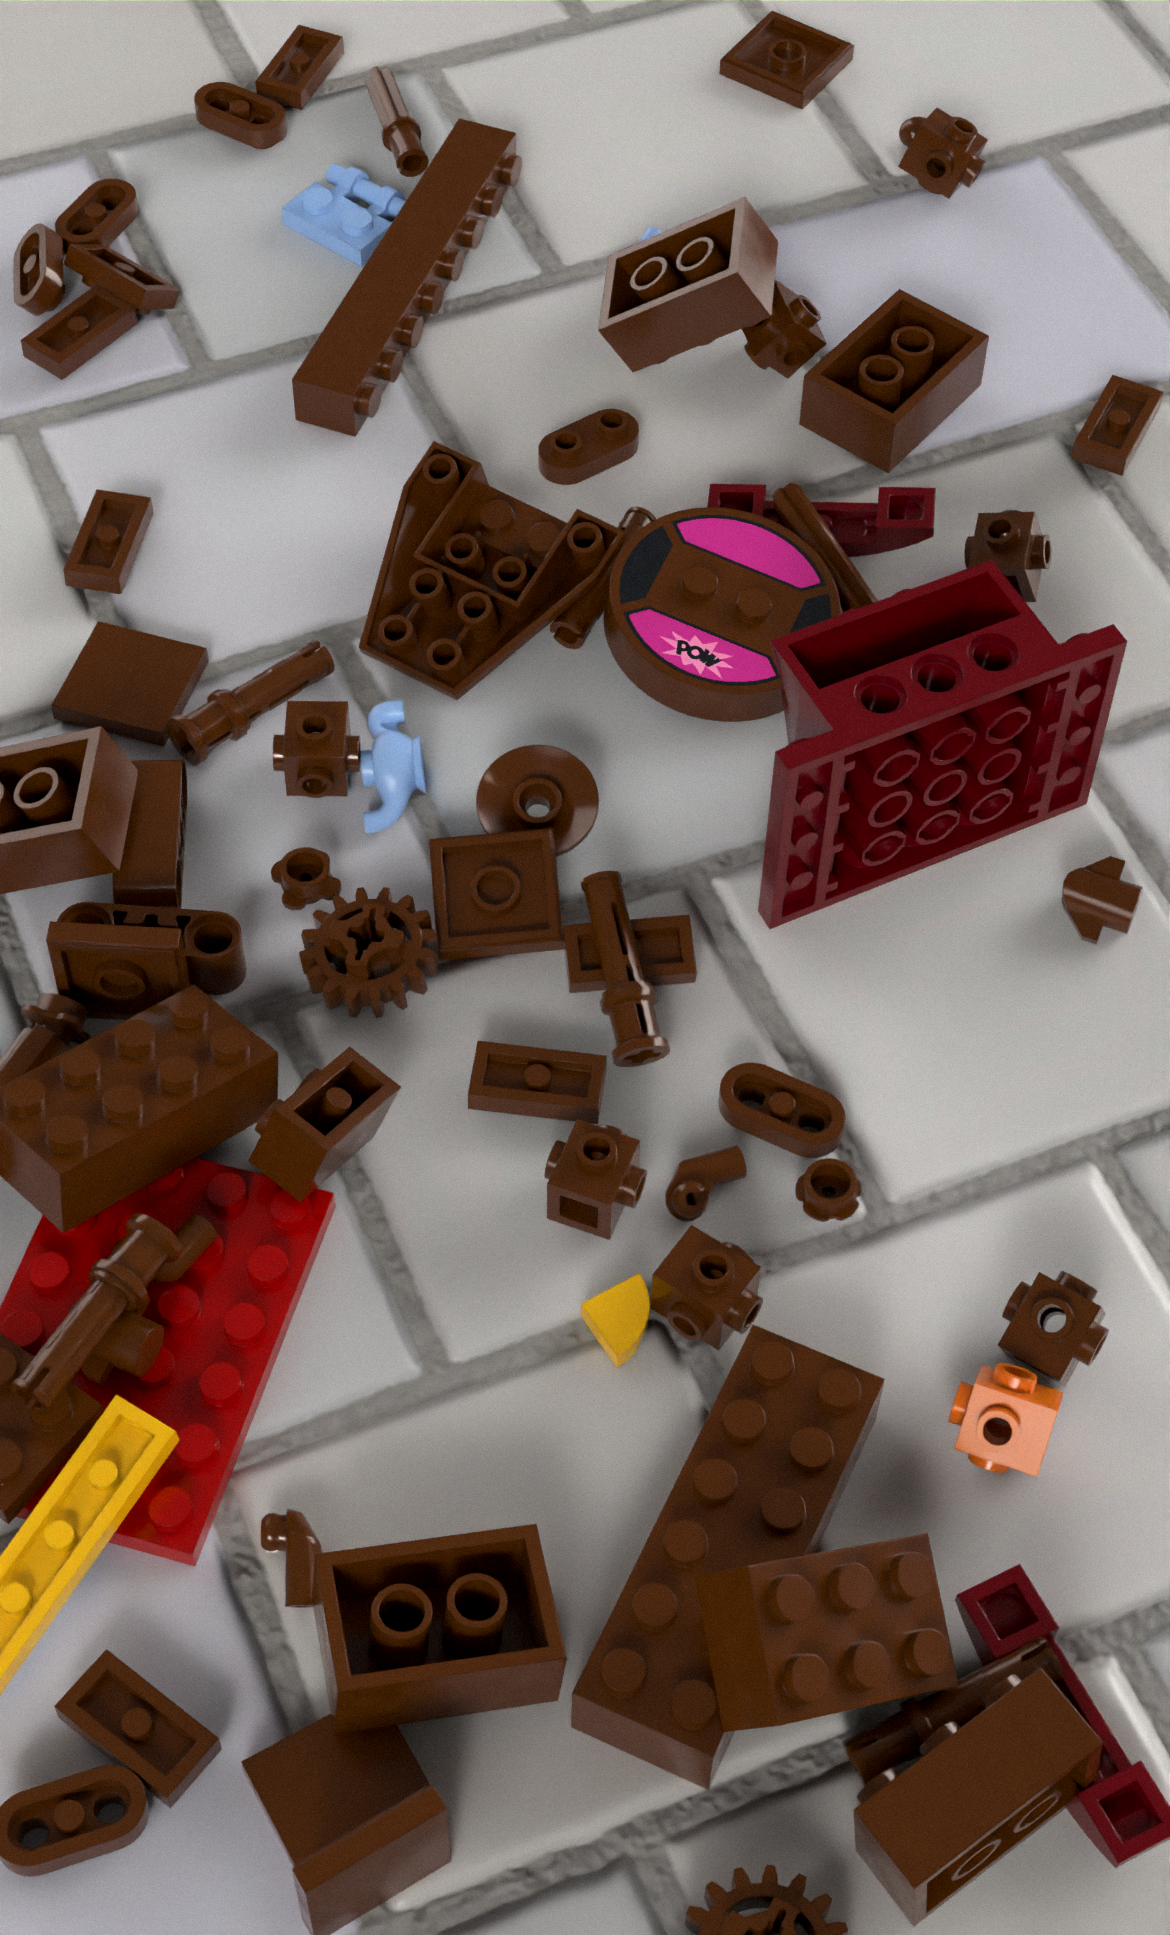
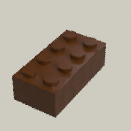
M193 984L0 1086V1176L62 1233H65L257 1123L265 1111L278 1100V1052Z

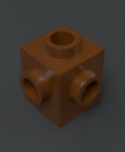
M937 107L921 123L898 167L917 178L919 184L925 190L933 194H942L950 199L962 184L970 188L986 163L979 156L988 139L980 135L976 127L968 120L961 117H952Z
M775 280L771 317L762 320L755 326L742 328L747 339V343L744 345L746 353L761 369L766 370L768 367H771L787 379L790 378L827 344L817 324L821 320L818 310L805 296H798Z
M1005 510L997 513H978L974 536H968L965 542L964 557L966 568L968 569L993 560L1025 602H1036L1041 571L1050 567L1052 547L1049 535H1042L1035 511Z
M287 701L284 735H274L273 769L274 771H284L287 796H307L311 798L325 796L347 797L349 772H360L361 740L360 736H351L348 701Z
M577 1119L567 1142L557 1140L547 1160L544 1174L545 1179L549 1180L547 1183V1219L610 1240L624 1207L635 1208L645 1186L647 1170L639 1168L640 1140L629 1137L625 1132L614 1126H596Z
M691 1225L652 1275L650 1309L667 1318L673 1329L683 1337L692 1341H699L701 1339L715 1349L720 1350L734 1330L740 1334L745 1333L761 1309L763 1298L758 1296L761 1266L754 1263L750 1255L739 1246L729 1242L721 1243Z
M1062 1270L1056 1280L1039 1272L1031 1286L1023 1281L1020 1282L1004 1309L1002 1318L1008 1320L1010 1324L998 1346L1010 1356L1066 1386L1079 1361L1090 1366L1108 1336L1109 1329L1100 1325L1106 1314L1100 1305L1093 1302L1098 1291ZM1055 1315L1066 1316L1065 1325L1061 1330L1057 1332L1046 1331V1323L1051 1317Z

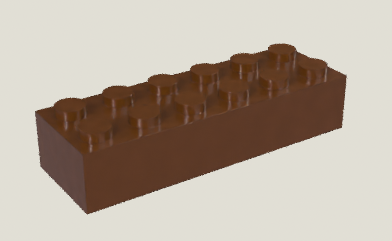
M752 1325L572 1692V1728L709 1790L735 1731L723 1732L695 1575L816 1553L876 1420L884 1378Z

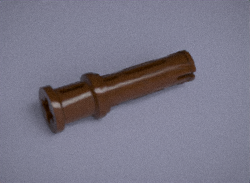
M313 640L299 649L298 652L266 669L242 686L232 691L226 689L214 691L207 697V703L186 716L176 714L167 721L168 734L174 747L187 762L197 766L207 759L208 751L228 739L237 741L244 737L250 729L251 722L256 720V718L300 693L314 682L316 683L332 674L335 666L331 654L325 646L320 648L319 641Z
M601 871L591 874L583 879L584 882H581V887L585 893L594 932V940L607 989L602 993L600 1006L602 1013L610 1017L616 1048L612 1051L613 1063L620 1067L646 1065L658 1061L670 1053L669 1041L660 1036L654 1005L658 1002L657 990L652 987L650 982L644 981L634 932L621 884V874L617 871Z
M133 1213L125 1224L127 1234L107 1259H97L90 1268V1275L88 1277L90 1287L20 1377L16 1378L10 1385L11 1391L22 1403L27 1405L31 1398L34 1397L37 1401L32 1406V1409L41 1414H48L53 1408V1403L122 1313L140 1308L148 1298L146 1288L166 1262H176L182 1254L183 1247L179 1239L158 1220L145 1214Z

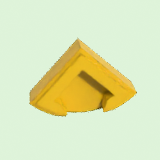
M640 1273L581 1304V1317L616 1368L623 1365L637 1352L649 1321V1294Z

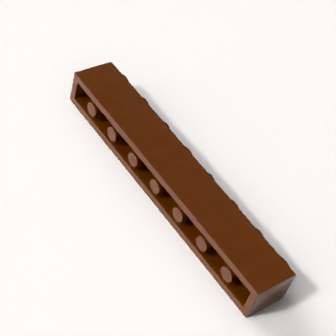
M458 119L292 378L296 420L356 437L367 417L373 418L375 416L384 389L389 382L394 383L397 380L406 353L410 348L418 346L425 322L430 314L435 315L438 313L447 286L451 281L456 282L462 272L464 259L469 250L478 247L482 238L483 228L488 219L497 216L504 193L509 186L514 187L519 179L522 159L521 156L516 155L515 132Z

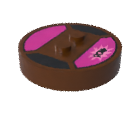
M704 507L681 510L660 517L642 527L626 542L613 565L604 604L603 622L606 640L617 664L625 675L649 697L662 705L692 717L720 722H741L765 718L784 711L780 677L770 640L836 617L841 613V605L836 583L829 569L819 555L795 533L772 520L753 513L729 508Z

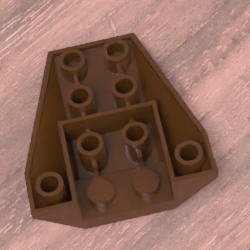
M433 441L403 486L359 643V649L362 653L458 700L598 584L627 539L626 531L579 509H576L568 523L489 486L481 463Z

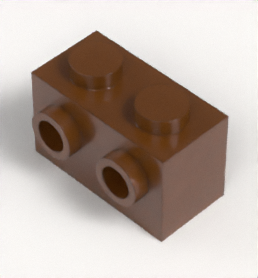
M348 1047L322 1070L316 1068L311 1071L296 1091L285 1101L278 1099L265 1111L255 1127V1131L261 1137L248 1161L301 1203L373 1139L401 1086L353 1048Z

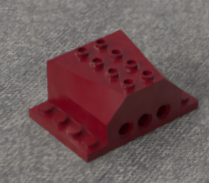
M990 560L916 588L901 590L891 597L858 609L846 610L836 617L770 640L780 677L788 745L783 749L775 751L758 906V912L768 928H775L1086 805L1127 645V640L1116 626L1112 624L1088 634L1080 633L1071 637L1066 642L1058 644L994 561Z

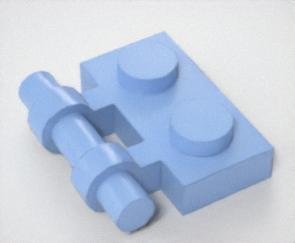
M334 163L327 170L326 181L335 187L330 190L314 182L282 207L283 224L362 267L371 257L406 200L401 191L387 185L380 187L369 181V176L365 172L355 167L346 169ZM362 200L371 206L365 209L356 203Z

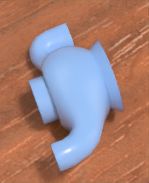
M403 700L385 701L377 704L368 715V728L374 741L372 750L361 751L364 787L376 786V791L382 802L379 809L373 812H364L366 834L377 833L391 827L401 817L409 798L416 789L426 794L421 735L419 734L412 740L409 736L398 730L399 724H405Z

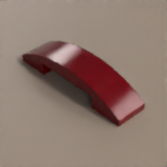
M710 484L707 507L729 508L753 513L787 528L773 508L774 501H767L766 485ZM879 487L878 503L811 502L848 557L889 552L934 537L936 488Z
M1021 1564L957 1594L955 1602L983 1667L1018 1650L1019 1647L1033 1641L1034 1638L1040 1635L1048 1642L1046 1649L1051 1647L1064 1671L1065 1679L1058 1683L1056 1682V1686L1103 1741L1095 1784L1077 1793L1071 1805L1066 1808L1098 1850L1117 1868L1170 1840L1169 1804L1142 1760L1133 1765L1129 1761L1056 1642L1055 1636L1060 1627Z

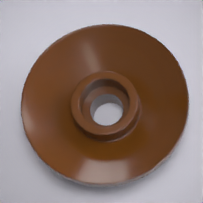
M528 745L503 754L489 766L478 786L476 807L480 824L486 834L553 828L555 856L557 857L577 847L588 836L598 815L599 794L591 772L576 756L554 746ZM542 804L549 809V812L542 817H532L527 813V810L532 805Z

